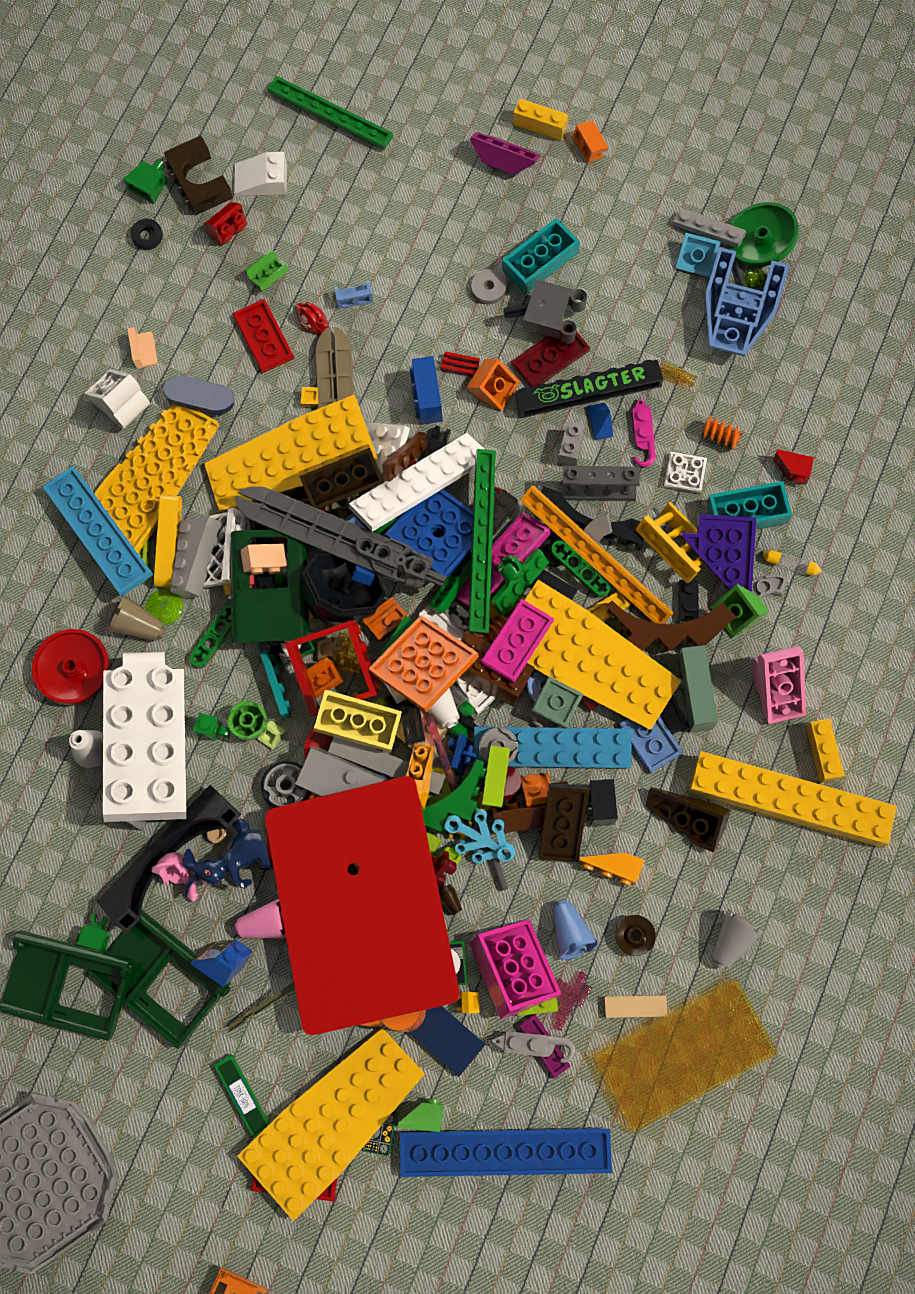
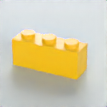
M520 98L513 113V125L562 141L568 127V114Z
M829 718L810 722L806 726L820 784L838 781L845 775L831 720Z

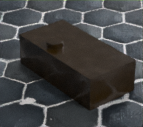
M369 444L298 472L311 506L317 509L384 483Z

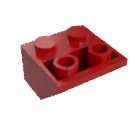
M230 202L205 222L204 225L207 233L222 246L229 242L238 232H241L247 225L242 205Z

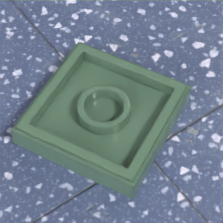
M549 676L531 712L566 729L583 693Z

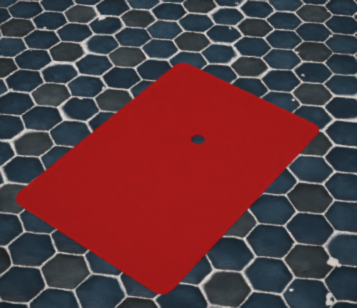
M404 776L272 808L266 813L265 822L302 1029L306 1034H322L449 1005L458 1000L460 990L417 785L412 777ZM352 863H356L359 866V872L356 875L348 873V866Z

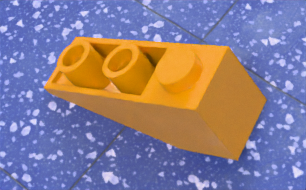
M414 744L406 776H410L415 780L421 809L425 810L430 789L434 746Z
M628 853L580 857L578 863H581V867L589 871L596 869L601 871L600 875L610 879L612 876L620 879V883L630 886L631 884H636L645 860Z

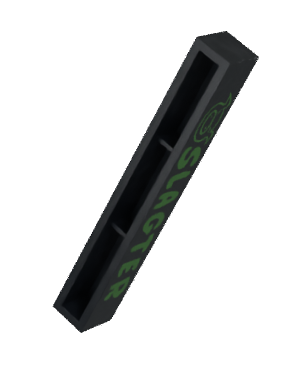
M658 359L653 361L645 360L639 364H628L621 368L614 367L603 372L596 371L586 376L577 375L568 380L559 379L550 384L542 383L532 388L524 387L515 391V401L521 419L662 387L663 376Z

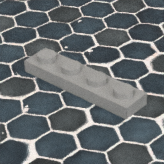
M682 208L673 221V226L736 248L740 246L746 235V230Z

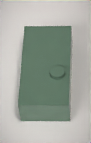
M703 645L682 648L677 657L680 673L679 679L681 680L678 687L683 692L689 733L713 730L718 722L706 647Z

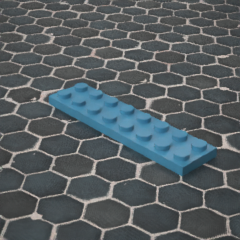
M74 466L43 486L44 490L122 597L153 576V573Z
M475 726L474 753L478 755V760L485 762L486 766H488V763L481 757L479 741L488 729L494 727ZM504 727L515 735L518 743V752L508 766L631 768V728L565 729L562 727Z

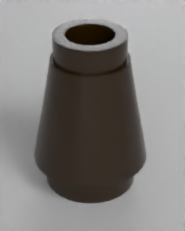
M448 884L439 890L441 902L452 915L463 910L455 887L452 888L451 884Z

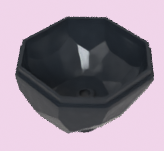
M330 553L316 554L301 576L303 598L312 616L325 624H341L353 619L354 622H358L374 615L385 597V591L378 576L374 572V579L371 585L368 586L352 580L356 564Z

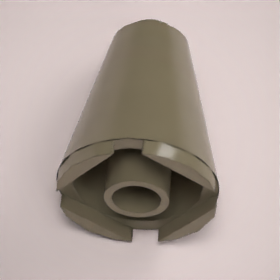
M125 596L118 606L117 613L113 616L109 629L115 633L154 641L158 638L161 639L166 630L163 628L164 623L131 598Z

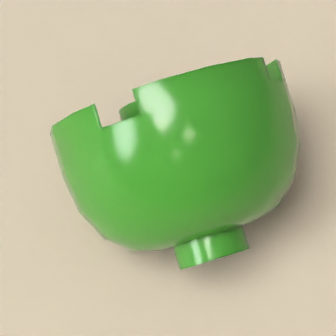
M243 701L237 703L231 709L228 726L236 737L251 741L259 738L265 732L268 718L265 710L258 703Z

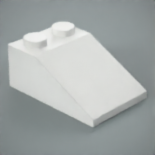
M266 152L235 163V196L287 194V162L284 152Z

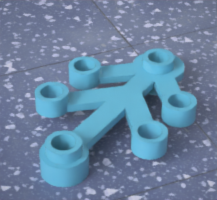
M477 810L475 813V821L478 823L481 833L461 823V819L456 815L447 817L445 829L449 833L460 831L476 840L471 842L458 840L455 844V851L457 853L463 854L466 851L477 849L472 855V860L475 863H482L484 860L498 858L502 862H508L514 858L515 848L506 841L503 831L504 822L502 820L496 819L492 824V830L497 835V843L491 839L486 822V811ZM478 815H483L484 818L480 819ZM496 824H499V825H501L502 827H501V828H496L495 825H496ZM463 845L464 848L460 849L458 848V846ZM489 847L492 850L483 852L479 848ZM475 855H481V858H476Z

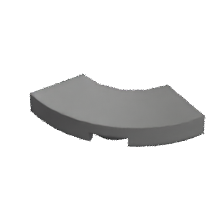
M609 513L595 518L583 530L597 544L600 543L605 535L613 532Z
M773 574L757 578L752 581V593L760 599L768 595L781 596L789 577Z

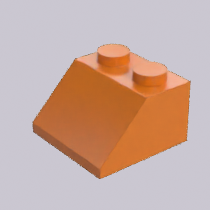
M484 359L466 388L478 400L502 411L520 381L499 359Z

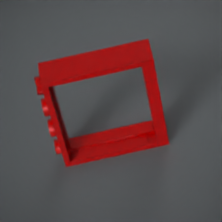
M354 619L285 643L310 717L318 715L320 707L298 647L299 644L347 628L369 691L352 697L363 700L379 693V681L369 672V668L373 663L371 659H367V646L364 641L361 642L359 636L361 629L358 623L354 622Z

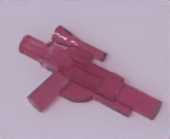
M580 971L572 988L560 978L557 980L558 987L562 990V995H560L561 1006L555 1017L557 1022L554 1028L562 1031L569 1014H572L575 1001H578V1006L582 1008L587 995L593 989L585 984L584 992L580 991L587 977V974Z

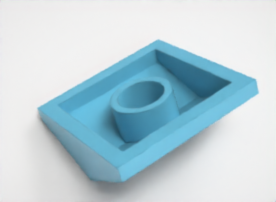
M685 233L676 269L710 277L720 241Z

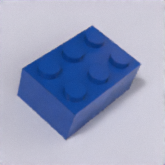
M434 356L412 359V366H409L416 418H420L421 425L443 422Z

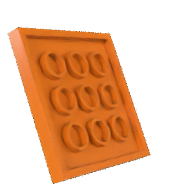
M421 615L370 666L369 672L417 707L427 712L476 661L479 655L478 652Z

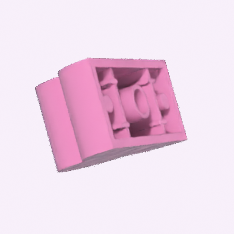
M796 646L761 654L758 658L752 659V675L768 724L806 716L804 657L801 647Z

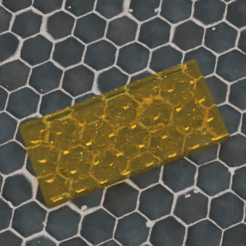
M735 978L596 1053L592 1057L631 1132L635 1133L777 1055L778 1051L738 979Z

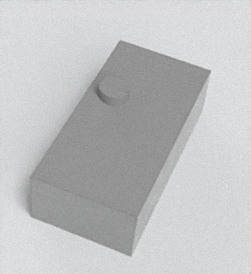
M315 746L311 747L296 785L320 796H326L383 782L387 778Z

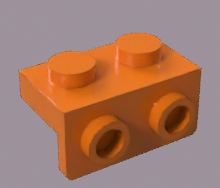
M327 657L318 660L315 665L306 669L316 698L323 695L325 690L329 691L343 682L335 663Z

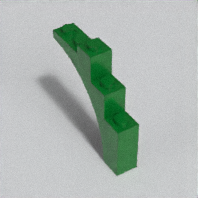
M476 759L469 775L456 790L439 802L425 807V810L422 809L426 827L444 833L445 821L450 815H456L463 820L473 823L476 811L481 810L479 808L480 804L473 801V799L478 797L481 788L478 785L487 773L485 762Z

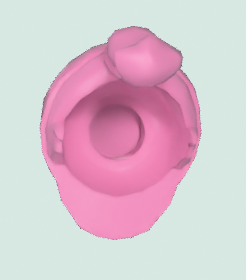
M176 852L165 854L159 859L157 865L151 869L153 873L160 875V878L164 883L166 882V885L169 884V881L175 884H186L188 878L192 876V871L183 867L184 855ZM193 882L187 897L191 901H196L198 894L196 892V882Z

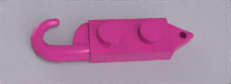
M639 398L635 408L632 409L635 445L641 450H648V460L642 462L638 460L637 456H634V461L640 467H649L656 458L651 407H647L644 401Z

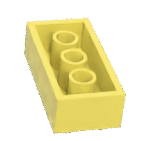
M325 690L313 731L390 752L402 711Z

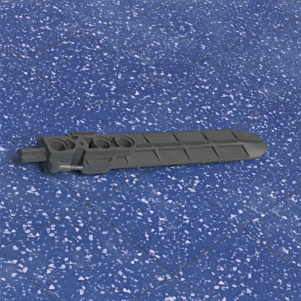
M246 487L238 492V494L256 501L260 505L238 496L235 497L239 510L248 519L375 572L376 575L390 581L403 582L415 589H421L425 581L441 587L445 584L447 576L431 570L433 565L431 557L423 553L419 554L409 545L395 539L381 536L266 487ZM363 547L370 548L368 551L362 550ZM410 553L414 554L413 556L405 557ZM381 554L388 555L386 558L379 557ZM418 568L423 570L421 573L414 572ZM398 572H403L405 579L397 577Z

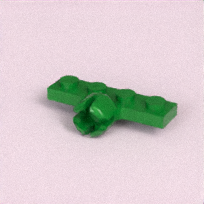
M535 548L522 564L517 556L512 555L501 559L505 565L504 567L501 562L498 563V570L505 579V584L490 602L499 615L504 616L549 564L541 549Z

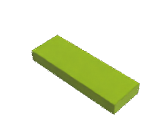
M490 746L482 801L484 806L502 808L510 748Z

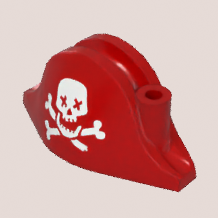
M306 302L298 303L295 306L299 323L306 331L321 335L326 328H329L325 313L317 305Z

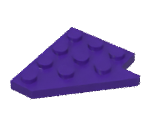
M699 514L697 534L681 533L680 536L729 591L739 584L752 592L756 517Z

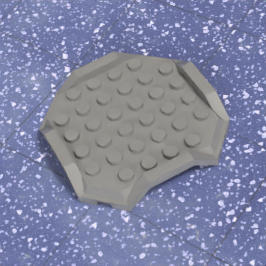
M30 1093L20 1104L0 1117V1268L33 1274L92 1234L108 1220L118 1173L112 1155L93 1122L75 1101Z

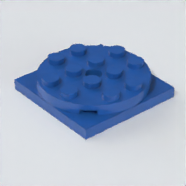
M441 489L405 511L385 533V537L409 545L419 554L423 553L433 559L431 570L448 578L456 567L465 561L472 552L473 511ZM440 531L443 533V537H434L433 533Z

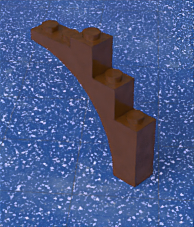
M613 601L606 605L608 608L606 612L613 619L618 618L622 622L620 627L627 634L629 632L632 633L627 640L641 651L646 649L656 638L660 640L658 644L665 651L667 649L672 651L687 636L690 637L688 642L693 647L706 646L736 618L723 603L698 619L677 624L652 623L636 618L621 609Z

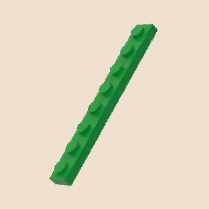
M278 76L273 79L267 88L268 93L383 150L386 149L393 138L392 132Z

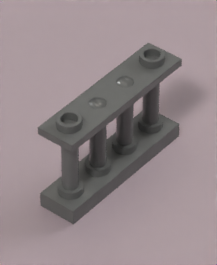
M563 466L561 493L565 500L636 501V486L640 485V467Z

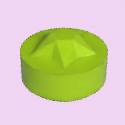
M453 847L444 848L445 851L449 852V859L456 862L457 865L461 860V855Z

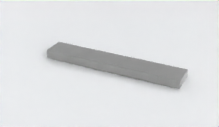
M333 737L328 750L331 754L394 778L406 776L410 763L369 746ZM431 771L429 791L439 795L445 776Z

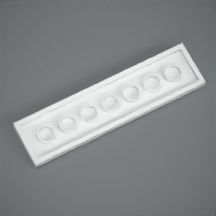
M466 433L402 471L391 482L386 481L349 503V508L373 532L474 470L476 450L484 448Z

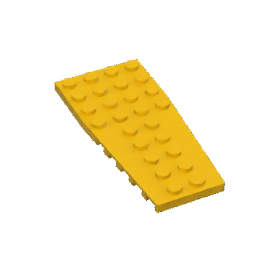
M354 394L304 414L206 462L205 468L218 509L221 513H225V510L230 508L239 509L235 502L236 496L258 503L238 494L240 489L260 486L279 493L294 492L296 488L303 487L299 471L363 445L369 444L375 461L379 460Z
M173 404L167 411L164 410L156 424L153 423L149 427L150 431L146 436H141L137 441L138 445L133 451L129 450L125 455L126 459L123 463L117 464L94 493L137 553H139L158 526L161 495H178L219 427L216 420L199 411Z
M537 580L524 601L553 617L555 620L527 663L534 666L535 670L546 677L550 676L583 693V696L611 709L613 712L621 714L648 730L652 729L681 680L588 610L540 580Z
M382 1028L281 1112L237 1157L288 1216L295 1221L346 1169L425 1073Z

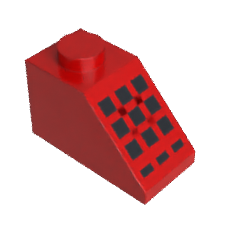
M777 449L773 460L786 479L797 485H806L811 475L814 457Z

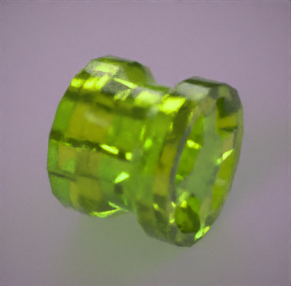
M761 268L745 272L748 288L764 285L765 278Z

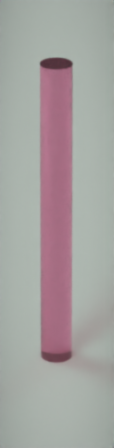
M433 715L425 717L450 790L453 792L458 786Z

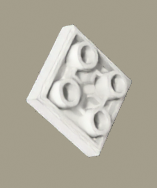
M670 451L664 488L701 494L707 458Z

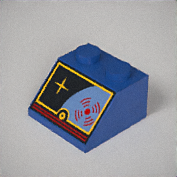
M238 940L213 942L191 962V965L220 986L225 987L245 967L252 950Z

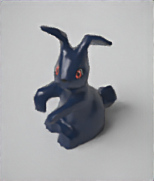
M237 819L232 824V829L237 832V835L231 840L226 852L215 860L196 862L191 849L185 850L183 867L195 873L186 882L185 897L188 896L193 882L200 881L217 885L221 883L226 874L231 875L237 886L245 889L252 884V880L241 879L239 870L255 862L259 865L260 870H270L271 864L258 829H250L246 820Z

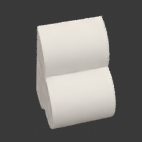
M112 369L107 371L84 393L122 429H125L150 405L147 397L141 392L139 384L130 374Z

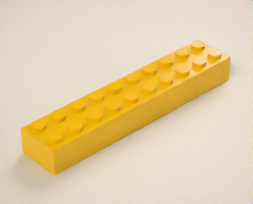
M702 751L697 757L688 792L689 794L880 848L889 844L897 807L896 805Z

